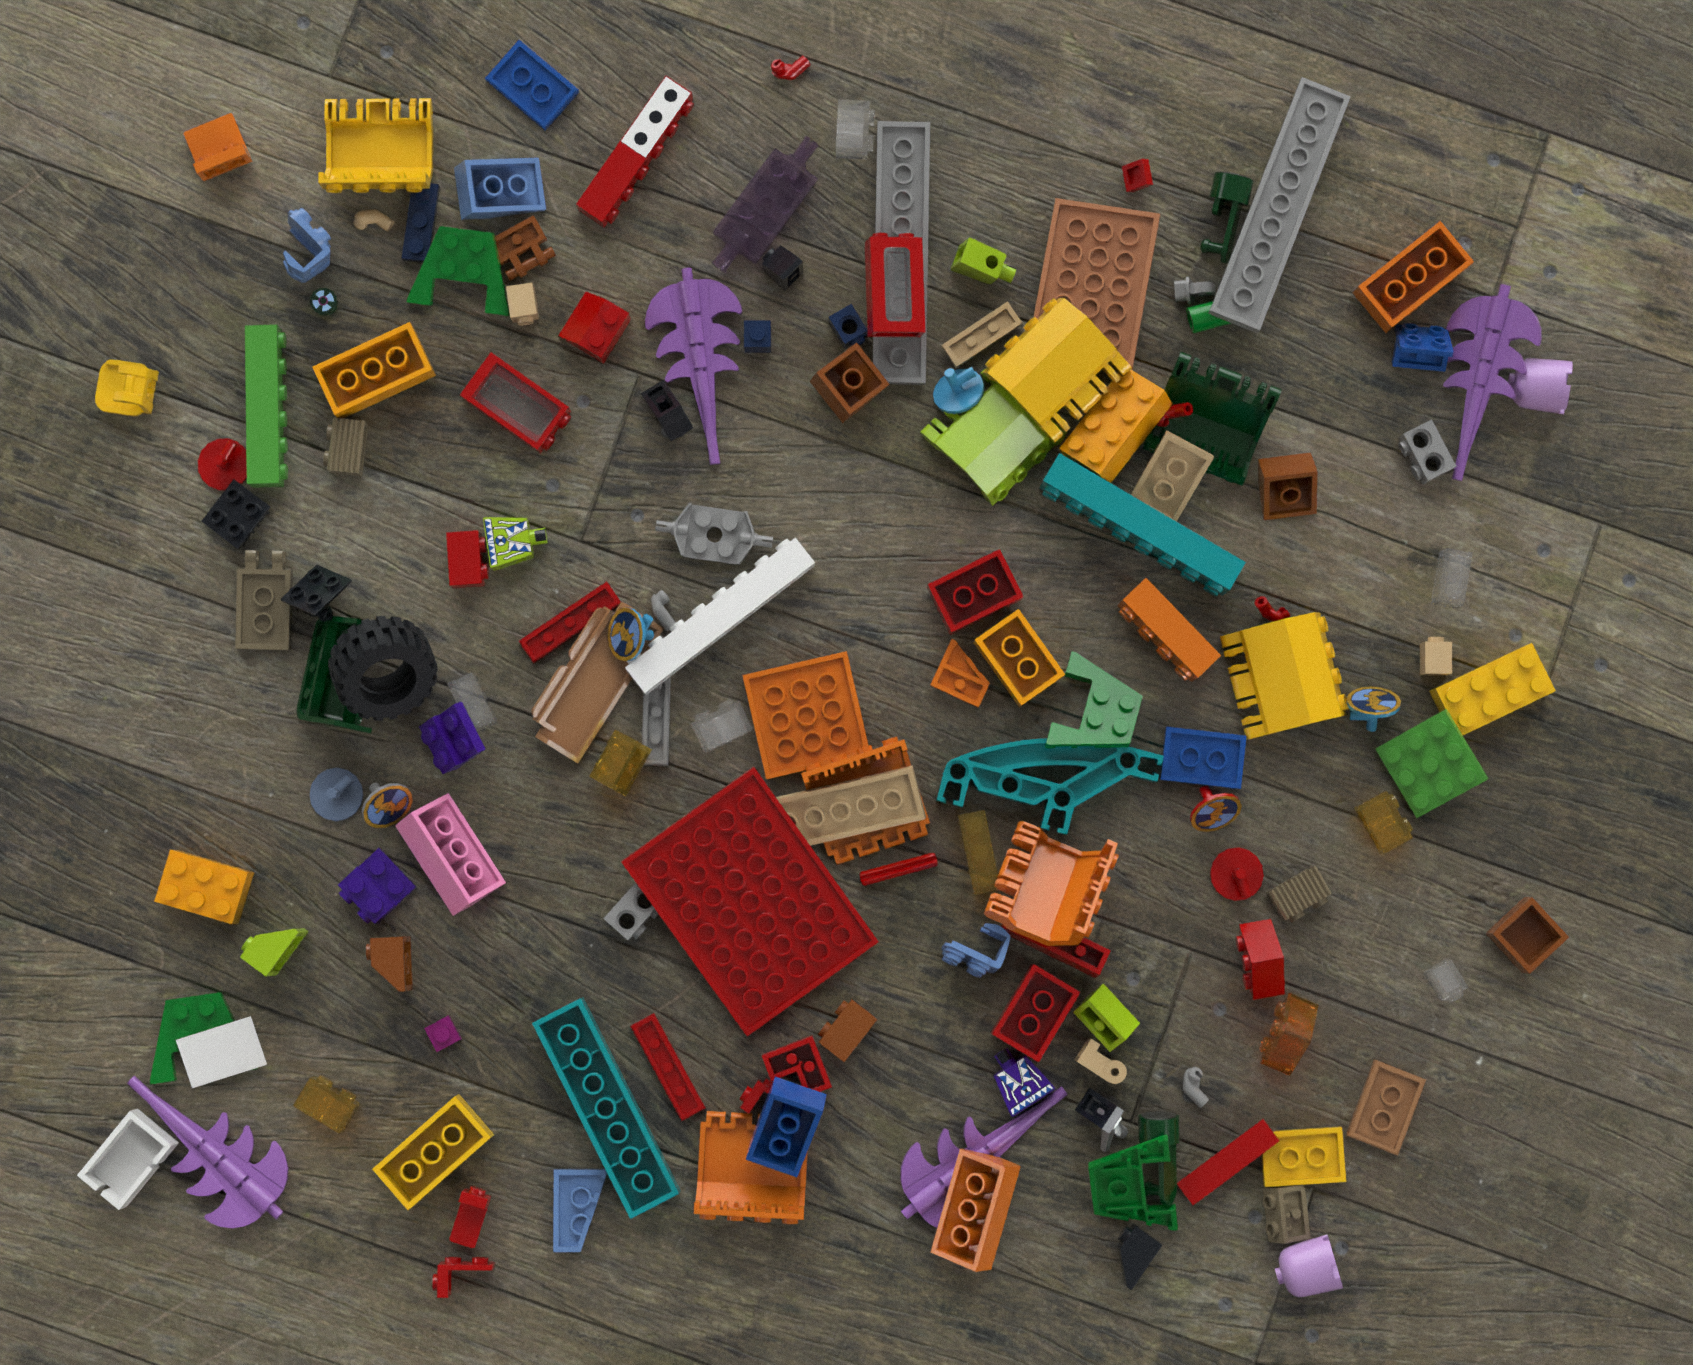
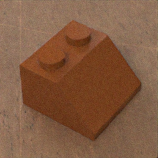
M857 343L816 372L810 380V383L842 423L861 410L890 385Z
M1311 452L1258 459V485L1264 520L1317 514L1318 471Z
M411 936L370 938V944H366V958L371 960V966L399 992L413 990Z

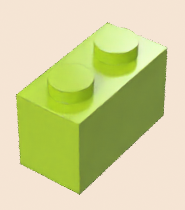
M1104 984L1090 993L1073 1011L1109 1052L1123 1043L1140 1024Z

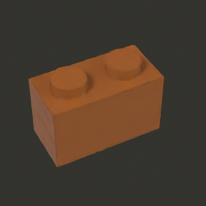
M853 999L849 1003L844 1000L834 1012L838 1015L832 1024L827 1021L818 1033L821 1036L819 1043L843 1062L847 1060L877 1021L875 1016Z

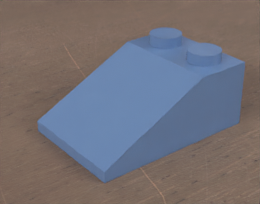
M539 158L464 160L454 167L461 220L489 219L546 210Z

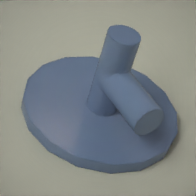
M341 768L327 769L320 773L313 781L309 793L311 805L316 813L332 821L346 820L353 816L360 808L364 796L362 784L357 776L349 770Z

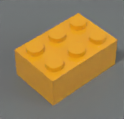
M1019 609L980 635L973 642L1019 708L1065 676L1063 670Z
M170 849L154 902L229 924H239L254 872L183 851Z

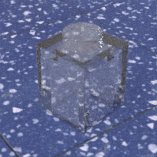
M1445 959L1423 972L1440 1001L1449 1000L1450 1003L1461 998L1464 995L1462 991L1468 988L1451 959Z

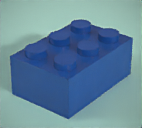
M775 1077L752 1135L746 1160L798 1177L823 1113L827 1094Z

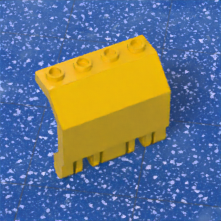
M410 98L409 118H401L400 99H393L392 120L391 99H366V120L364 99H357V118H348L349 105L347 99H340V108L338 99H325L326 170L325 174L324 172H318V183L329 193H341L342 189H353V192L367 193L369 189H379L380 192L385 193L395 192L396 189H406V191L414 193L422 192V189H429L433 174L432 99L419 98V120L416 98Z
M1065 298L1051 299L1042 308L1044 313L1038 319L1036 317L1030 319L1023 327L1025 331L1019 337L1013 336L1004 345L1006 350L1000 356L997 354L992 356L985 363L987 368L982 372L989 380H994L1002 386L1054 443L1064 434L1051 419L1064 432L1070 429L1068 423L1057 413L1063 406L1073 418L1079 420L1082 417L1080 411L1085 414L1102 398L1100 393L1105 395L1109 391L1107 386L1096 376L1101 369L1115 383L1121 379L1116 371L1121 376H1124L1132 369L1131 365L1094 323Z
M1320 612L1285 618L1220 636L1222 648L1242 644L1240 647L1223 651L1225 657H1234L1237 654L1245 653L1247 663L1229 667V674L1249 669L1247 673L1230 677L1235 699L1256 696V698L1238 702V709H1246L1258 704L1260 715L1248 716L1241 720L1242 726L1260 721L1263 723L1243 729L1246 740L1347 716L1346 710L1349 709L1346 704L1347 698L1345 694H1341L1339 684L1342 683L1341 674L1338 668H1334L1332 660L1335 657L1334 647L1331 642L1327 641L1325 632H1328V624L1324 616L1321 617Z

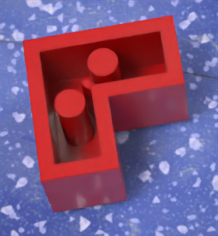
M1267 919L1239 924L1240 936H1236L1235 939L1238 952H1243L1244 954L1242 955V964L1244 971H1247V973L1242 974L1245 990L1250 989L1253 1000L1284 995V956L1272 920Z
M813 1035L762 1054V1059L771 1081L775 1077L781 1078L797 1072L800 1082L804 1087L818 1092L832 1087Z

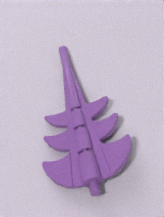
M692 268L681 269L683 281L663 288L651 300L646 312L645 327L647 330H650L662 323L676 324L677 329L671 331L662 339L658 346L656 357L660 359L667 354L675 352L684 354L685 359L678 361L670 368L665 381L670 383L679 378H690L706 436L710 465L720 464L716 436L715 373L729 370L738 371L739 367L728 357L714 354V348L722 344L740 345L741 341L728 327L713 323V318L721 313L742 314L743 311L738 298L727 286L711 279H693Z
M1500 284L1498 296H1479L1461 304L1452 314L1446 327L1448 332L1467 330L1475 334L1474 340H1467L1457 344L1453 348V357H1448V363L1453 361L1469 363L1470 370L1457 372L1443 383V386L1446 388L1460 387L1467 390L1459 450L1455 463L1457 467L1453 471V480L1462 481L1468 455L1490 395L1500 394L1511 399L1516 398L1510 383L1498 376L1499 371L1514 369L1523 375L1527 374L1526 363L1522 355L1509 346L1510 341L1524 339L1531 341L1536 346L1541 344L1542 335L1538 317L1522 302L1508 298L1511 288L1509 285Z
M133 1076L127 1084L153 1108L189 1150L184 1159L173 1166L171 1171L188 1173L200 1167L206 1170L203 1178L196 1185L188 1188L186 1192L195 1196H210L222 1190L226 1193L223 1203L216 1210L204 1216L207 1221L219 1227L239 1228L254 1223L266 1212L276 1220L282 1215L284 1211L275 1202L285 1189L288 1181L289 1167L286 1155L276 1141L271 1143L270 1150L260 1162L252 1164L250 1159L254 1150V1137L250 1126L246 1125L240 1138L234 1144L227 1146L224 1144L229 1132L227 1113L223 1112L217 1123L210 1130L206 1131L154 1094L136 1076Z
M1062 1087L1058 1088L1042 1102L985 1137L976 1129L973 1119L970 1116L967 1117L963 1131L967 1146L965 1149L1000 1157L1047 1110L1068 1094ZM946 1128L942 1130L937 1143L939 1165L933 1166L928 1163L921 1152L920 1144L916 1142L905 1154L900 1169L902 1189L911 1201L901 1212L908 1219L918 1211L925 1221L936 1228L939 1224L960 1150L952 1143L949 1131Z

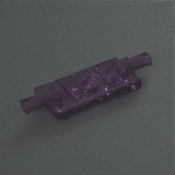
M805 136L793 154H783L776 148L772 151L713 231V234L725 244L715 260L712 261V264L717 269L719 267L720 271L725 273L737 255H743L755 265L758 263L818 182V178L806 169L805 164L819 147L814 140L810 142L811 138Z

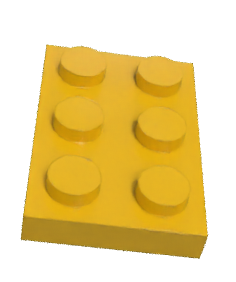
M1340 1126L1273 1131L1280 1141L1261 1155L1264 1187L1346 1182L1343 1131Z

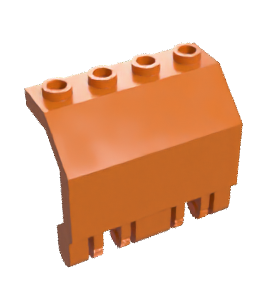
M1024 821L1018 822L1011 842L1030 853L1027 854L1015 848L1007 850L1006 857L995 882V888L1013 896V899L998 893H992L984 915L1003 924L1011 931L1047 946L1079 945L1084 936L1089 938L1094 927V922L1091 921L1093 914L1097 915L1103 900L1099 899L1101 891H1106L1111 877L1107 876L1109 869L1113 870L1119 855L1115 854L1118 843L1108 839L1101 851H1080L1049 838L1041 828Z

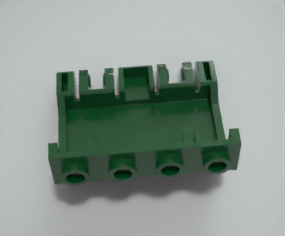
M1180 351L1164 390L1170 398L1172 405L1189 402L1193 406V413L1189 416L1169 419V424L1166 427L1156 425L1146 437L1143 449L1153 454L1165 432L1169 431L1214 455V459L1205 472L1206 474H1212L1225 479L1227 482L1243 486L1259 438L1276 406L1282 389L1270 385L1263 399L1267 383L1261 382L1257 388L1256 395L1249 394L1246 390H1248L1251 383L1250 377L1245 376L1240 388L1237 389L1242 374L1220 366L1214 380H1212L1217 367L1213 363L1208 366L1205 377L1198 375L1195 372L1200 366V359L1194 357L1188 371L1187 367L1192 355Z

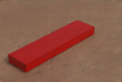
M606 581L519 640V643L535 664L582 632L597 608L605 606L613 611L619 606L621 601Z
M655 1013L631 1025L632 1031L681 1121L705 1109L703 1101Z
M1263 1118L1178 1181L1177 1185L1191 1204L1195 1205L1277 1144L1280 1139Z

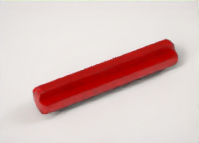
M932 852L862 871L859 873L861 884L866 886L936 867L938 861L936 854Z

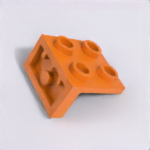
M232 113L184 132L185 139L195 161L193 166L203 181L253 162Z

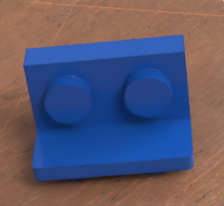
M1413 323L1397 324L1395 326L1396 342L1392 357L1393 367L1446 371L1448 357H1453L1454 352L1448 330L1440 326L1418 327Z

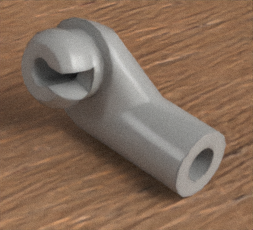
M660 590L656 595L653 594L650 600L655 618L665 631H668L676 622L663 606L669 602L670 598L663 590Z
M1193 1067L1187 1069L1184 1073L1183 1091L1201 1108L1208 1102L1209 1098L1199 1089L1200 1078L1203 1077L1201 1069Z

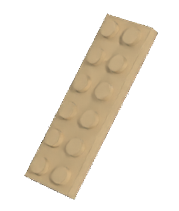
M913 765L776 797L810 846L920 821L926 818Z

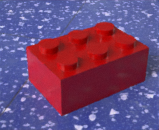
M1000 549L927 584V590L950 635L1021 601L1024 597Z
M1031 963L990 1033L1039 1062L1079 996L1080 991Z

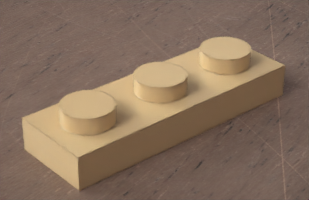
M1007 301L944 343L942 349L957 369L1020 327L1022 321Z

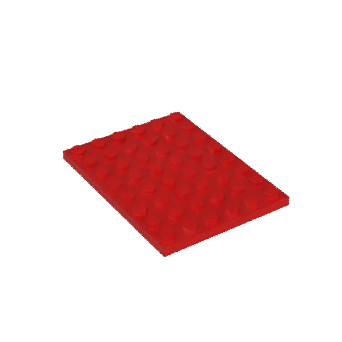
M754 766L621 861L746 1036L752 1034L879 942Z

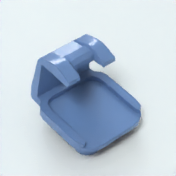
M303 208L288 212V224L291 227L289 231L315 258L303 268L286 250L283 252L285 259L283 265L290 277L301 283L309 281L330 265L331 247L328 242L331 239L330 235L322 227L312 229L309 223L312 218Z
M985 923L981 927L980 932L1002 941L994 960L958 942L952 941L951 944L946 942L942 945V961L955 967L963 961L967 963L966 966L968 968L966 972L978 978H981L986 972L995 973L1002 966L1005 959L1010 935L997 924Z

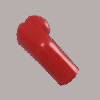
M802 55L793 64L781 62L780 59L774 60L771 63L772 74L778 79L794 80L811 64Z
M1189 402L1171 405L1157 423V426L1166 427L1169 424V419L1191 415L1193 413V406Z
M1265 596L1258 597L1254 602L1260 614L1271 622L1291 617L1285 607H1280L1278 611H1275Z

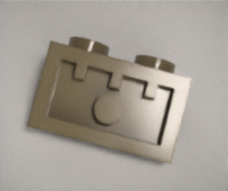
M1305 1185L1263 1188V1206L1266 1216L1265 1229L1268 1241L1285 1244L1311 1239Z

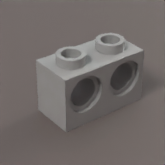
M1432 420L1399 437V449L1405 457L1408 456L1413 465L1411 466L1412 474L1422 484L1457 467ZM1417 435L1423 438L1425 443L1423 448L1414 445V436ZM1426 459L1435 461L1437 465L1436 471H1430L1426 468Z
M636 882L604 917V920L627 940H630L632 937L638 939L647 927L644 923L651 916L655 919L659 915L652 905L647 909L640 907L638 899L643 892ZM626 913L632 914L635 919L634 926L630 929L623 928L620 923L621 917Z

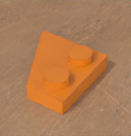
M951 639L930 686L979 708L990 683L961 649L957 641Z

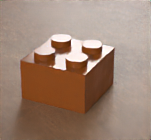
M1524 897L1485 933L1519 971L1525 974H1530L1569 938L1533 897Z

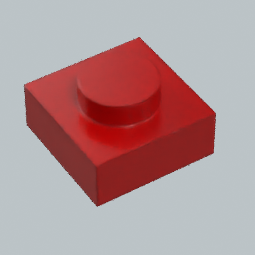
M1142 158L1122 166L1126 192H1136L1153 185L1149 159Z

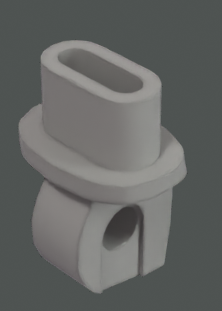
M1189 276L1186 277V280L1174 281L1175 302L1187 301V304H1192L1195 297L1216 295L1215 284L1212 282L1193 283Z

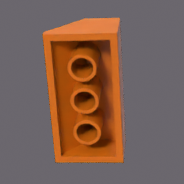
M963 1148L960 1149L930 1253L975 1272L991 1270L1021 1166L997 1156Z

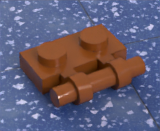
M534 215L495 236L501 266L509 261L514 266L505 271L510 281L518 276L520 278L526 276L527 271L538 265L541 267L548 263L547 260L556 256L552 247L541 251L539 245L547 241V238ZM532 249L534 256L521 263L518 256Z

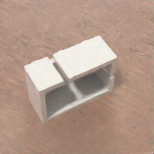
M134 1109L128 1112L77 1176L95 1191L108 1185L110 1188L103 1190L100 1195L120 1210L130 1204L160 1167L158 1164L166 1160L179 1142L139 1109Z

